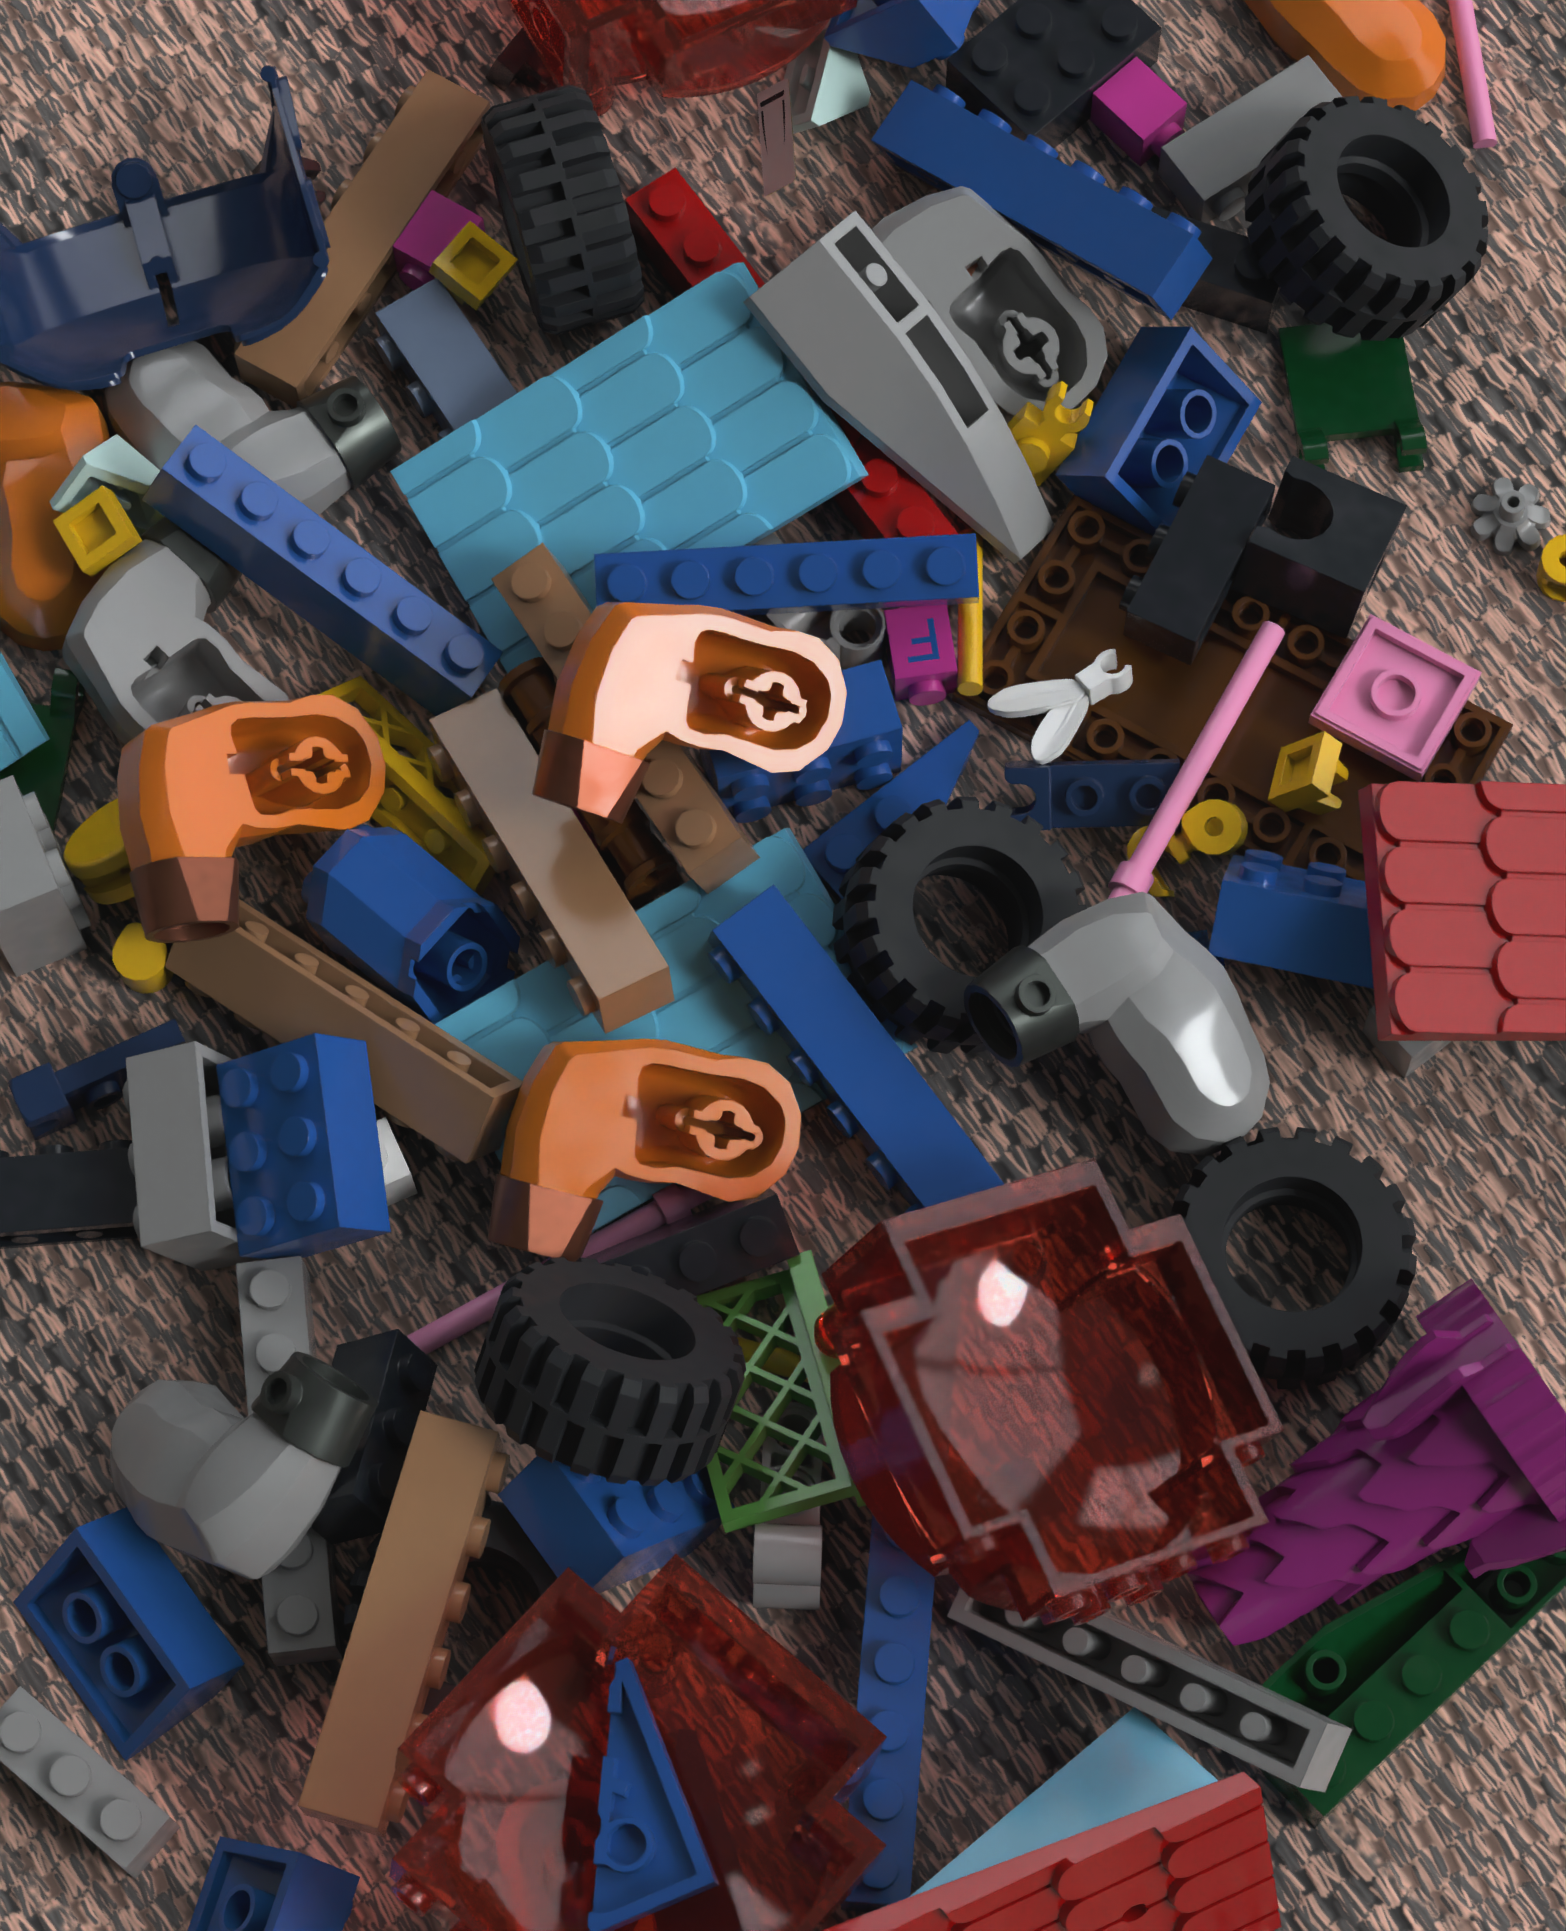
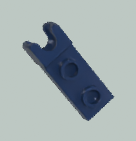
M1033 760L1005 763L1004 771L1005 780L1010 784L1027 785L1032 788L1036 796L1035 800L1027 806L1012 807L1013 810L1010 817L1021 822L1029 815L1043 825L1042 830H1051L1052 827L1149 826L1180 771V760L1057 761L1043 765L1036 764Z
M173 1019L56 1072L49 1062L12 1078L9 1080L8 1086L26 1126L30 1128L34 1140L37 1141L77 1123L78 1120L74 1111L87 1106V1109L91 1111L100 1110L120 1100L123 1096V1086L127 1081V1057L185 1044L186 1042L176 1020Z

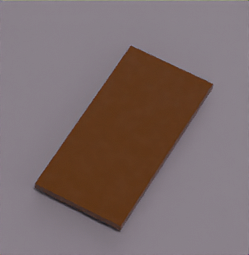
M1073 495L983 643L982 692L975 696H965L960 694L956 687L952 694V701L1032 743L1033 736L1047 713L1006 718L989 712L987 707L988 700L1004 688L1018 684L1057 679L1075 680V674L1094 663L1096 657L1101 652L1108 649H1116L1117 669L1109 670L1106 673H1118L1124 669L1125 665H1132V685L1122 693L1111 694L1092 706L1089 704L1082 723L1070 744L1059 758L1064 761L1179 759L1181 769L1264 621L1276 623L1285 631V635L1186 812L1197 804L1209 799L1228 801L1235 804L1244 813L1248 822L1246 839L1243 845L1235 851L1238 854L1244 856L1245 851L1249 849L1268 851L1282 856L1283 865L1308 869L1310 862L1332 864L1346 870V878L1365 881L1358 790L1371 783L1389 784L1395 781H1418L1337 739L1342 743L1339 760L1349 773L1346 781L1332 785L1331 793L1342 801L1339 809L1322 815H1317L1301 808L1284 812L1268 801L1281 747L1323 732L1308 723L1310 715L1354 641L1349 638L1344 639L1233 590L1232 587L1191 666L1123 635L1126 612L1119 609V604L1133 575L1144 578L1153 560L1146 557V552L1153 536ZM1467 701L1420 782L1476 784L1483 781L1511 732L1513 724Z

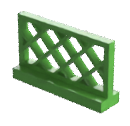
M811 1250L801 1252L800 1255L787 1259L788 1270L696 1296L697 1303L704 1308L711 1307L722 1317V1321H724L723 1326L731 1327L734 1332L739 1328L763 1339L749 1362H745V1379L730 1416L731 1419L753 1428L754 1431L738 1454L719 1445L712 1461L707 1465L725 1533L855 1496L858 1507L884 1500ZM783 1294L786 1307L772 1327L747 1316L756 1301ZM791 1324L793 1327L795 1337L786 1334V1331L788 1330ZM776 1346L801 1356V1361L788 1380L762 1370V1367ZM806 1378L811 1391L801 1387ZM752 1382L778 1392V1395L763 1417L737 1406ZM792 1399L817 1411L816 1416L803 1435L776 1424ZM822 1432L826 1446L816 1442ZM768 1436L794 1447L779 1472L752 1461ZM807 1454L831 1464L836 1477L835 1479L811 1486H806L792 1479ZM720 1462L730 1466L724 1475ZM743 1473L770 1484L759 1501L732 1508L729 1494Z

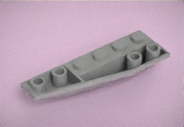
M856 210L743 302L824 403L1012 563L1015 564L1020 561L1053 530L1054 523L1032 472L1002 413L971 361L932 305Z

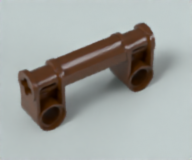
M543 657L533 658L521 663L503 677L498 687L501 697L506 702L538 756L540 754L544 729L548 730L557 684L554 682L553 671ZM635 799L622 824L577 810L595 838L600 856L633 909L680 883L676 861L671 854L667 853L659 839L654 834H651L650 820L644 811L641 810Z

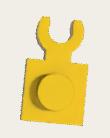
M1063 381L1055 383L1049 389L1043 411L1027 402L1007 423L1032 472L1037 486H1040L1074 450L1078 437L1076 432L1083 430L1088 425L1094 402L1088 398L1076 409H1068L1062 406L1061 403L1065 398L1068 386Z

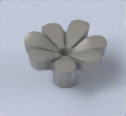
M1503 477L1495 480L1492 484L1491 491L1493 496L1478 494L1471 503V510L1475 514L1482 516L1471 526V533L1475 539L1483 541L1490 537L1495 538L1493 550L1496 554L1508 556L1512 553L1515 542H1518L1526 551H1533L1540 546L1541 539L1537 529L1548 528L1551 524L1549 509L1535 505L1539 500L1540 493L1534 485L1525 484L1520 487L1519 491H1516L1510 479Z

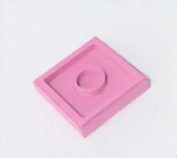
M1370 614L1313 709L1308 723L1420 782L1477 685L1482 672Z

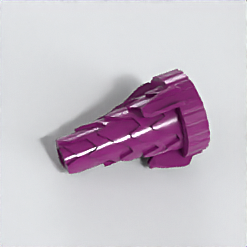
M1472 1278L1416 1316L1427 1334L1422 1336L1401 1357L1397 1365L1388 1372L1389 1377L1379 1390L1345 1414L1332 1435L1289 1464L1295 1473L1244 1507L1233 1519L1234 1527L1180 1563V1566L1192 1581V1585L1204 1606L1233 1646L1268 1637L1299 1617L1311 1612L1331 1597L1337 1605L1342 1604L1384 1574L1404 1570L1442 1548L1450 1547L1471 1539L1464 1565L1474 1579L1488 1570L1511 1568L1566 1550V1412Z

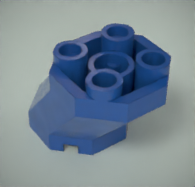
M360 824L347 829L313 865V871L303 880L301 896L303 901L308 904L306 919L329 950L346 958L391 997L433 1024L514 979L515 971L507 968L509 952L518 954L520 936L499 906L479 896L409 836L392 827L373 828L367 824Z

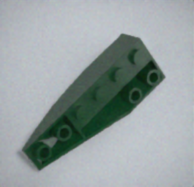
M1468 1546L1324 1625L1261 1686L1351 1728L1350 1736L1325 1792L1299 1788L1260 1769L1263 1775L1315 1829L1566 1587V1550L1511 1568L1488 1570L1474 1579L1464 1565L1469 1549Z

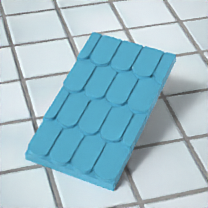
M744 262L734 263L721 272L714 273L651 314L642 316L554 373L537 380L479 418L470 420L390 471L402 493L408 498L409 505L434 548H437L438 555L460 593L470 605L469 608L488 641L503 652L500 662L507 674L521 663L543 656L491 579L542 542L564 566L594 610L597 607L594 554L751 546L869 475L829 406L821 400L743 303L759 289Z
M784 828L752 845L760 858L711 893L707 894L691 879L635 911L669 966L675 1001L605 1034L593 1013L582 1016L577 1009L567 987V981L571 977L564 965L553 968L550 962L546 961L437 1022L435 1025L522 1081L543 1046L551 1042L659 1039L721 1055L741 1056L769 1063L790 1082L802 1114L828 1099L817 1083L808 1087L795 1074L786 1059V1056L792 1052L777 1031L769 1036L756 1023L746 1006L752 1001L751 997L738 980L728 984L720 976L707 956V953L713 949L707 940L714 928L774 884L843 975L847 978L852 971L848 962L840 964L836 959L833 944L844 934V930H837L832 926L835 904L792 830ZM861 992L859 996L870 1008L872 1004L863 994V992ZM886 1019L881 1023L904 1054L918 1047L916 1043L910 1045L895 1037L894 1033L898 1026L890 1020ZM504 1140L500 1149L495 1151L500 1162H502ZM614 1177L597 1198L604 1202L591 1234L650 1201L653 1198L652 1194L673 1183H645Z

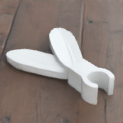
M1108 649L1101 652L1096 657L1094 663L1075 674V680H1047L1007 687L994 694L988 700L987 707L989 712L994 715L1006 718L1047 713L1037 728L1031 745L1033 761L1036 764L1043 765L1059 757L1068 747L1085 717L1089 704L1092 706L1111 694H1119L1130 688L1133 683L1132 665H1125L1124 669L1118 673H1106L1109 670L1117 669L1116 649Z

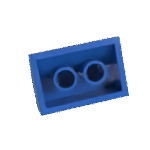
M839 0L823 38L832 47L915 68L935 58L937 60L947 59L959 50L964 43V33L971 15L979 5L980 0Z
M1141 327L1095 405L1088 425L1080 431L1074 450L1062 462L1055 475L1076 496L1153 536L1160 523L1171 526L1180 509L1173 506L1172 503L1186 472L1189 471L1197 475L1207 455L1228 463L1262 402L1192 327Z
M127 1507L75 1528L13 1601L125 1761L135 1756L214 1698L245 1664L159 1543L144 1533L134 1521Z
M220 1836L187 1931H342L344 1924L351 1914L353 1897L360 1877L300 1852Z

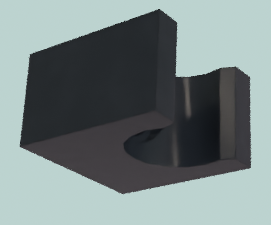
M1292 456L1285 469L1268 519L1276 526L1292 530L1304 539H1292L1281 536L1269 527L1256 526L1248 541L1232 589L1347 639L1390 551L1407 505Z

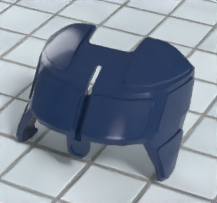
M265 65L260 72L261 78L268 82L272 114L259 173L165 199L157 173L152 165L140 157H127L116 165L111 175L112 189L120 213L68 228L26 243H22L0 222V363L4 364L10 371L46 386L77 391L101 389L120 384L121 377L126 372L127 362L137 357L221 332H231L235 342L242 341L243 346H248L282 330L304 310L328 273L327 265L330 259L327 249L331 248L312 180L310 177H306L299 150H302L303 147L287 75L278 77L276 67L271 65ZM167 272L179 318V323L168 325L156 275Z

